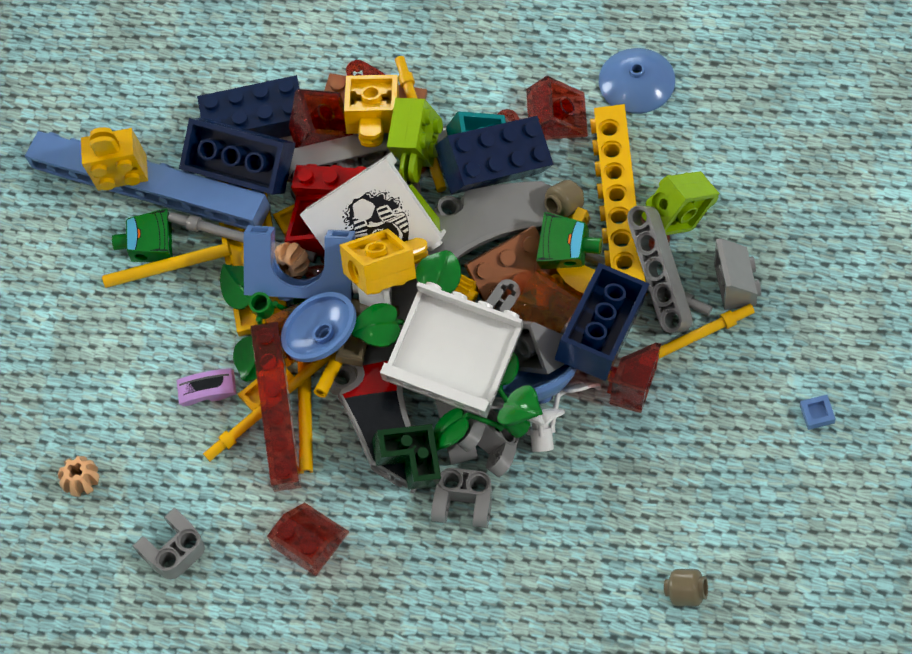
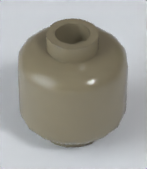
M563 180L547 189L544 204L549 213L568 217L574 214L578 207H583L584 193L582 188L575 182Z
M675 569L671 572L669 579L664 581V594L669 596L672 604L677 607L699 606L703 599H707L708 596L707 577L702 576L701 572L697 569Z

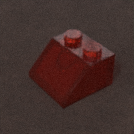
M545 76L526 89L528 118L538 116L545 140L588 136L584 92L549 76Z
M297 89L295 91L289 124L293 142L296 143L295 148L353 135L346 134L344 104L340 92Z
M660 343L651 344L621 358L618 367H612L607 393L611 394V405L639 413L642 412L658 366L661 349Z
M304 502L284 513L269 532L267 538L272 548L317 576L348 535L349 531Z

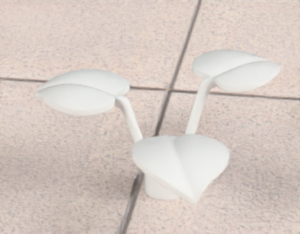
M583 381L569 382L562 391L555 395L553 408L542 409V415L527 420L533 422L532 428L530 427L526 433L530 435L532 451L544 452L554 449L552 433L556 432V418L565 414L564 409H558L561 396L566 393L583 391L589 388L601 390V384ZM495 397L491 406L492 409L503 408L505 402L502 397Z

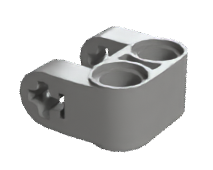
M491 408L487 419L498 422V413ZM468 419L469 427L465 435L456 444L466 452L471 451L478 445L489 454L486 468L495 476H502L513 462L519 438L512 436L506 429L499 431L496 427L474 419Z
M459 468L443 470L441 472V480L436 485L431 521L446 523L450 501L475 503L473 527L488 528L492 506V486L489 476L485 472ZM450 481L458 483L454 488L445 487ZM476 485H484L486 487L478 492L473 490Z
M173 508L164 516V519L177 534L159 551L144 536L132 545L136 552L166 579H176L203 555L205 550L204 542L198 531L176 508ZM196 541L192 548H185L188 542ZM176 560L173 566L164 567L167 561Z

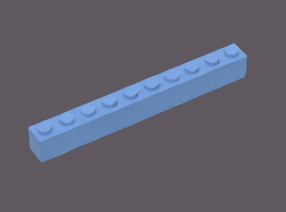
M40 131L37 132L25 154V158L32 168L95 187L82 165L81 141L75 138L65 139L53 132L48 134ZM148 160V181L133 186L125 185L108 190L245 230L248 225L262 226L271 208L266 195L261 191L248 190L239 185L223 183L214 178L198 176L185 170L173 169L165 163L155 164Z

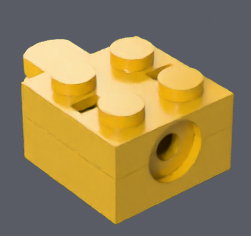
M398 75L346 76L344 103L346 134H359V141L365 147L372 148L381 145L384 133H389L395 98H399Z
M99 127L93 129L90 132V136L81 137L82 165L98 191L112 190L115 187L125 185L133 186L148 181L147 155L132 128L112 131L107 127Z
M389 229L339 245L343 274L367 295L378 294L383 289L400 286L407 281L415 279V264H418L429 255L426 240L414 238L404 242Z

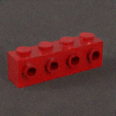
M316 164L296 165L291 189L296 197L330 193L365 170L366 167L346 168L339 165H332L331 167L318 166Z

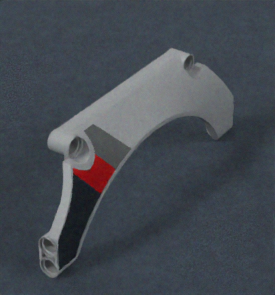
M542 181L507 183L468 190L464 193L461 201L453 196L442 197L433 211L440 218V231L445 229L446 233L441 239L443 243L432 251L427 249L428 254L431 255L447 250L451 251L457 259H460L484 244L521 233L531 226H535L537 231H541L544 212H548L544 204L545 193L551 185ZM448 208L453 214L447 215L441 209ZM416 278L407 281L403 285L392 286V305L399 306L400 311L397 319L405 321L418 292ZM396 342L387 347H374L368 344L363 366L343 363L337 376L344 377L347 380V384L340 385L334 380L329 391L338 396L346 410L368 459L370 468L399 487H402V485L407 487L404 463L376 466L372 438L377 430L411 426L403 396V387L384 381L380 374L383 364L388 363ZM411 489L410 492L415 493L417 489Z

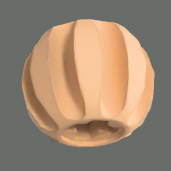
M285 242L276 247L275 257L281 270L290 277L302 278L307 273L310 263L307 251L301 248L298 243L291 244Z
M78 455L74 460L68 458L64 461L65 466L59 468L58 472L59 485L66 493L70 492V495L74 497H80L84 491L87 495L94 490L91 486L98 485L100 478L97 473L98 467L92 460H87L85 456Z

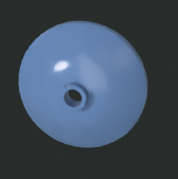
M631 48L614 54L604 63L599 74V88L604 99L611 106L625 104L626 113L641 114L658 109L668 101L675 87V73L668 60L659 53L644 48Z
M337 292L317 294L302 302L292 311L282 328L281 344L284 351L292 359L300 362L318 361L334 354L346 343L355 327L356 309L348 297Z
M565 364L548 375L518 371L515 379L510 384L503 385V391L509 397L517 388L530 385L537 392L539 404H543L552 400L554 395L566 387L574 377L577 369Z

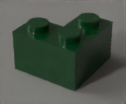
M432 424L376 431L372 438L376 466L404 463L408 490L435 487L441 480V473Z

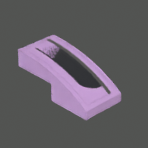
M231 368L212 370L178 379L179 404L184 407L207 399L213 402L236 395L234 370Z

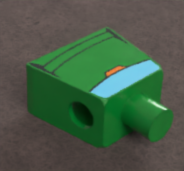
M161 209L128 218L126 220V233L112 235L113 249H127L131 262L151 263L173 257L172 223L168 222V209Z
M544 212L536 259L541 269L582 267L585 263L586 253L601 254L602 238L589 237V229L586 223Z

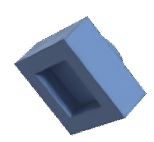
M828 395L800 401V408L808 430L835 424L836 418Z

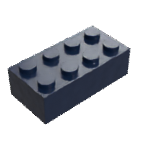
M297 75L197 96L201 118L276 138L309 132Z
M538 116L448 135L435 145L451 195L537 175L554 165Z
M189 118L179 169L272 195L285 194L296 143L205 118Z
M599 263L560 339L554 360L606 381L640 311L650 284Z

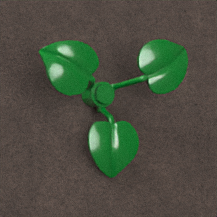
M447 250L426 256L419 262L416 268L417 282L423 284L432 282L439 285L442 291L452 293L458 287L461 279V269L457 257ZM377 303L366 308L357 317L352 336L374 347H387L397 341L400 335L399 325L403 326L405 321L397 319V310L393 305Z
M223 264L220 274V287L224 300L230 307L238 310H243L249 305L256 316L259 340L253 336L245 337L236 344L233 351V361L241 379L245 382L253 381L273 366L278 358V350L275 343L264 341L263 319L271 317L275 308L288 313H292L294 309L281 305L277 301L272 302L269 296L263 292L254 293L252 296L244 295V266ZM294 298L295 307L304 302L305 298Z
M514 352L498 389L499 395L505 402L503 408L498 413V422L470 412L464 414L463 409L454 408L444 414L434 428L437 451L452 446L465 435L469 427L468 419H474L496 427L499 431L506 429L515 438H520L530 428V421L527 420L543 414L538 402L537 392L532 386L525 385L517 388L509 397L503 391V385L510 384L515 379L519 369L518 357Z

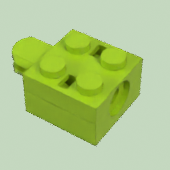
M395 98L387 148L400 161L398 172L405 182L418 183L422 166L433 167L434 158L438 156L435 145L438 141V135L442 132L443 121L425 99Z
M701 171L686 172L664 177L659 183V188L654 195L647 199L645 204L658 210L666 235H672L693 230L707 210L717 202L720 193ZM643 212L641 216L646 221L647 216L646 213Z

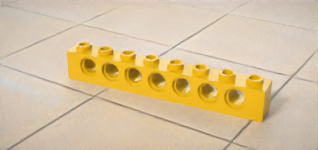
M625 104L594 108L595 118L590 119L591 133L597 134V140H592L594 156L599 155V161L595 162L596 177H601L602 183H597L598 199H604V205L599 206L601 221H606L607 228H602L603 244H609V250L604 251L605 265L645 282V275L627 221L628 212L637 205ZM620 244H627L626 246L622 247L618 246ZM625 266H626V267H630V268L625 269V270L620 269V268L625 267Z

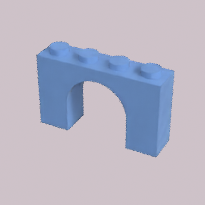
M248 225L244 231V295L252 296L254 293L263 292L270 297H278L279 300L289 301L294 298H305L307 300L317 294L337 292L345 295L351 301L354 295L352 281L343 274L339 245L355 240V231L328 230L325 236L323 271L310 279H296L284 273L276 261L275 227Z

